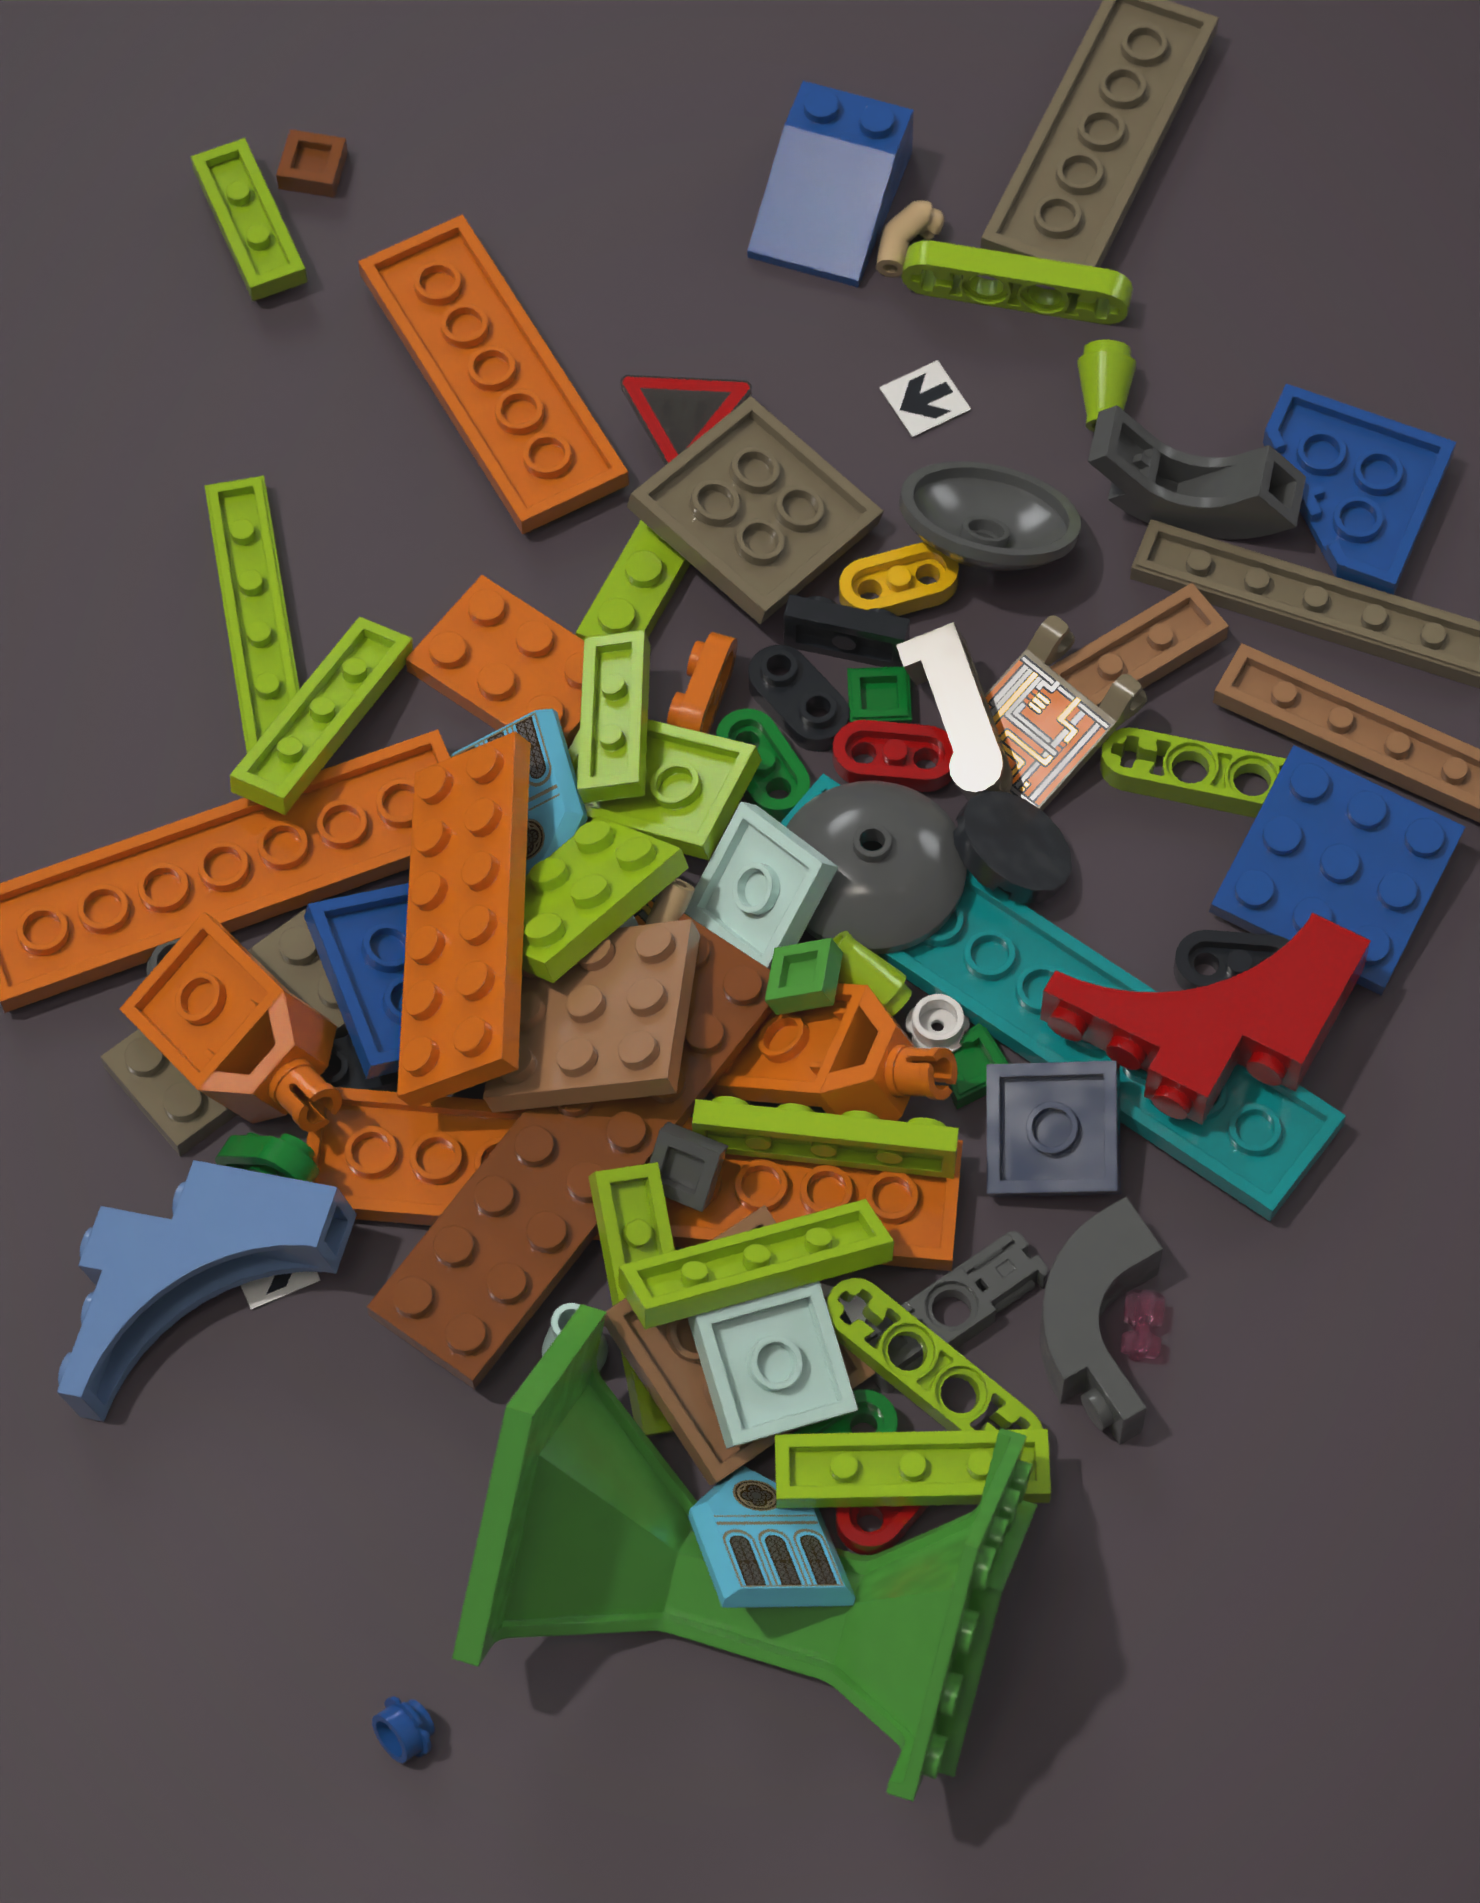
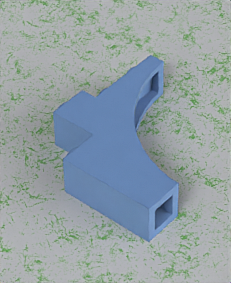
M193 1160L186 1182H182L175 1192L172 1205V1219L100 1206L93 1227H90L82 1238L80 1262L78 1265L96 1285V1288L88 1294L83 1303L81 1311L82 1325L72 1352H69L64 1357L60 1365L57 1393L80 1417L104 1422L117 1392L141 1356L166 1330L202 1303L237 1286L274 1275L295 1272H328L336 1274L357 1216L338 1187Z

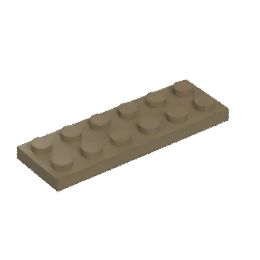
M1103 0L981 237V249L1100 268L1217 33L1219 17L1169 0Z

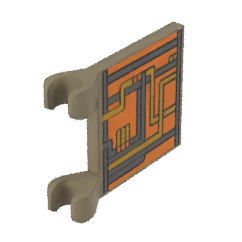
M1055 615L1049 616L1044 620L1026 650L985 694L1012 770L1013 783L1009 793L1026 799L1042 811L1118 726L1134 716L1147 702V695L1142 689L1140 682L1129 674H1123L1116 679L1098 707L1052 670L1049 665L1065 655L1075 642V637L1067 623Z

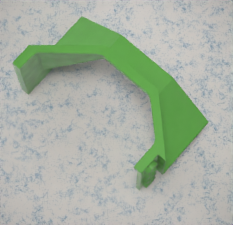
M581 1304L505 1408L452 1659L479 1667L493 1644L507 1638L638 1631L666 1632L814 1677L833 1686L900 1747L901 1754L890 1777L886 1791L887 1794L914 1801L924 1776L936 1779L938 1773L954 1777L1002 1591L1038 1506L1023 1500L1033 1465L1021 1460L1027 1436L1000 1428L981 1502L972 1512L874 1555H858L835 1548L856 1597L853 1606L722 1608L688 1518L689 1510L697 1503V1500L600 1376L597 1367V1354L607 1312Z

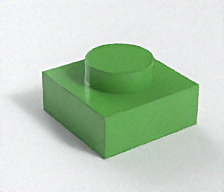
M832 938L774 948L765 1002L776 1015L834 1005L843 956L842 950Z

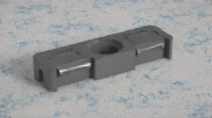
M1010 1231L901 1306L956 1350L995 1323L996 1314L1034 1289V1283H1037L1043 1289L1046 1285L1048 1269L1039 1255L1031 1258L1028 1253V1242L1017 1231ZM949 1297L962 1300L970 1310L969 1318L958 1326L941 1324L932 1313L934 1305L939 1300ZM885 1316L877 1327L874 1324L870 1326L875 1331L865 1341L874 1348L879 1337L894 1323ZM901 1335L894 1337L890 1341L888 1354L891 1362L896 1367L911 1371L921 1366L923 1350L917 1340L910 1336ZM875 1372V1374L870 1376L881 1391L885 1393H893L895 1391V1387Z

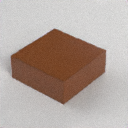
M290 129L276 173L278 189L335 198L348 154L346 138Z

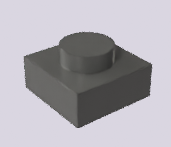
M667 1122L659 1131L650 1163L658 1162L664 1196L703 1212L711 1202L728 1145Z

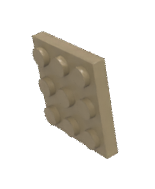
M752 396L630 494L627 508L760 625L788 602L790 594L796 595L873 530L879 524L884 512Z

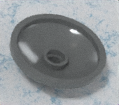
M953 461L925 466L907 477L903 483L899 498L902 516L921 540L948 558L981 570L1015 571L1050 564L1068 554L1075 547L1081 529V519L1077 509L1060 491L1031 475L994 464Z
M858 781L843 784L812 798L793 816L786 827L838 866L835 875L805 929L806 932L818 940L833 939L839 933L848 931L856 941L875 954L902 951L925 941L939 931L949 921L961 901L966 883L967 868L964 866L954 845L953 831L957 827L938 804L911 788L884 781ZM868 841L879 842L883 847L876 851H868L861 845Z

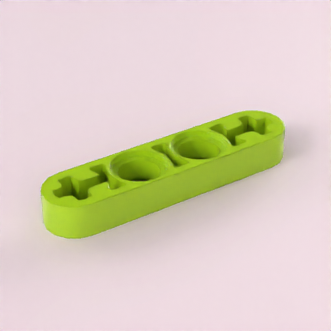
M926 240L915 242L908 247L901 274L903 283L910 290L925 296L1097 324H1115L1124 320L1129 311L1133 291L1132 283L1125 275L1110 269ZM979 276H989L997 280H989ZM1037 285H1045L1055 289H1045Z
M1124 727L1115 730L1103 743L1100 772L1109 785L1122 791L1256 818L1286 758L1139 728ZM1125 751L1137 753L1132 768L1120 765ZM1157 755L1164 757L1161 776L1153 774ZM1193 760L1205 768L1207 776L1197 783H1185L1174 775L1172 769L1181 761ZM1255 773L1267 781L1269 788L1263 794L1248 796L1236 788L1234 780L1241 774Z
M849 1278L839 1282L827 1294L825 1301L837 1341L948 1431L975 1430L970 1424L986 1411L990 1401L999 1409L989 1418L1001 1428L1007 1429L1015 1423L1022 1429H1043L1040 1420L1030 1409L875 1284L861 1278ZM856 1296L862 1298L867 1304L862 1314L876 1327L883 1321L885 1316L894 1324L883 1332L873 1348L865 1340L875 1330L860 1319L855 1320L851 1325L844 1323L840 1316L845 1308L838 1301V1298L846 1302H851ZM901 1335L910 1336L921 1345L923 1362L918 1369L911 1371L902 1370L891 1362L888 1354V1345L894 1337ZM962 1378L969 1382L976 1394V1402L971 1411L955 1413L945 1406L941 1398V1387L945 1380ZM987 1422L980 1430L997 1429Z

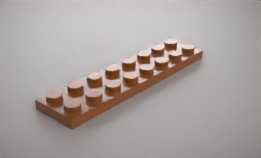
M683 913L678 921L692 918ZM694 919L692 921L700 933L677 1093L525 1109L367 1306L368 1314L371 1318L474 1390L598 1234L588 1176L596 1171L649 1164L660 1129L667 1122L681 1127L694 1112L695 1099L703 1100L773 1012L765 1002L770 969Z

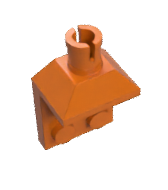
M204 911L120 1007L123 1014L197 1090L252 1124L282 1117L289 1113L302 1130L312 1132L323 1128L330 1122L314 1106L313 1102L319 1100L334 1115L338 1113L341 1107L342 1097L340 1092L320 1076L329 1065L337 1026L329 1018L290 993L216 919Z
M838 983L834 1005L780 1015H776L773 1011L710 1091L715 1097L731 1096L744 1101L779 1104L796 1103L805 1106L821 1107L826 1113L842 1115L847 1111L860 1110L873 1113L883 1120L898 1121L902 1117L911 1096L927 1097L933 1100L947 1099L951 1095L952 1090L949 1086L935 1085V1082L955 1085L958 1069L955 1056L948 1048H916L908 1035L868 985Z

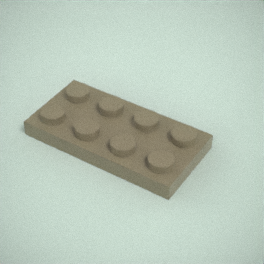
M304 909L248 951L290 993L329 1018L337 1026L334 1039L346 1036L348 1030L304 919L306 909ZM139 1029L100 1056L106 1071L180 1157L237 1116L233 1111L197 1090Z

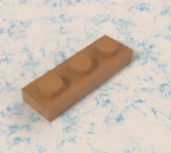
M1190 583L1052 665L1050 668L1099 707L1112 684L1121 675H1131L1140 682L1142 689L1227 639L1229 625L1197 587Z

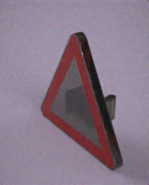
M625 375L620 381L621 390L664 465L683 452L752 394V386L746 380Z

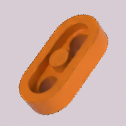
M711 632L705 642L698 640L695 642L687 665V676L691 677L686 693H675L669 708L667 724L709 734L733 671L737 654L736 638Z

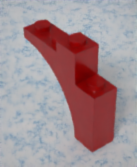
M1312 913L1306 924L1288 943L1258 965L1229 979L1182 991H1125L1081 981L1055 970L1043 990L1040 1019L1047 1022L1056 1034L1067 1040H1083L1104 1050L1112 1061H1117L1124 1068L1130 1070L1140 1068L1147 1071L1144 1097L1152 1100L1154 1106L1167 1116L1175 1119L1188 1118L1202 1125L1236 1064L1246 1067L1247 1071L1255 1079L1271 1086L1283 1085L1296 1092L1364 970L1371 940Z

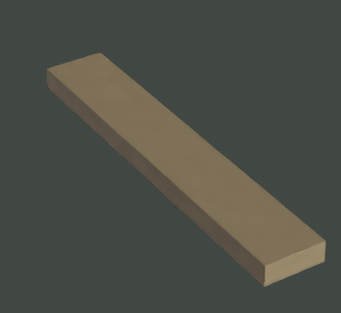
M1152 519L1150 520L1132 564L1130 579L1173 593L1193 583L1212 605L1480 689L1479 621Z

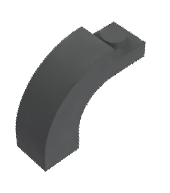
M1117 405L1099 411L1088 457V463L1112 482L1108 500L1128 514L1147 523L1152 519L1213 539L1262 537L1297 526L1306 476L1270 445L1229 457H1202L1188 454L1158 440Z
M1127 1197L1091 1217L1067 1240L1057 1255L1049 1273L1040 1323L1042 1362L1050 1386L1060 1404L1083 1391L1084 1394L1081 1395V1401L1089 1418L1100 1430L1108 1427L1119 1445L1142 1432L1146 1406L1105 1347L1100 1333L1099 1322L1105 1311L1115 1300L1158 1275L1163 1248Z

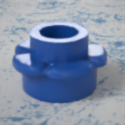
M396 1696L388 1697L384 1702L385 1709L372 1718L373 1730L381 1746L399 1763H405L414 1756L421 1758L431 1751L430 1736L435 1733L434 1723L429 1713L414 1699L402 1703Z

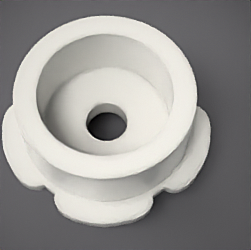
M932 994L922 998L910 1010L906 1018V1030L912 1034L911 1041L916 1048L944 1047L953 1053L962 1046L959 1042L964 1032L969 1029V1018L964 1015L960 1004L944 994ZM938 1022L944 1028L941 1031H935L931 1026Z

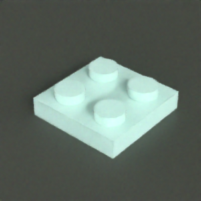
M741 801L695 887L685 913L762 965L771 969L774 948L798 944L838 866L759 806Z
M820 1281L688 1318L726 1449L850 1414L858 1410Z

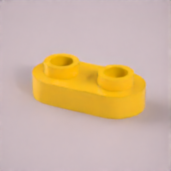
M925 542L861 558L850 563L840 576V604L863 610L884 609L894 613L896 616L937 606L949 600L955 593L958 585L959 565L958 562L943 555ZM922 577H932L937 582L923 584L918 580ZM871 592L879 597L876 599H864L860 596Z

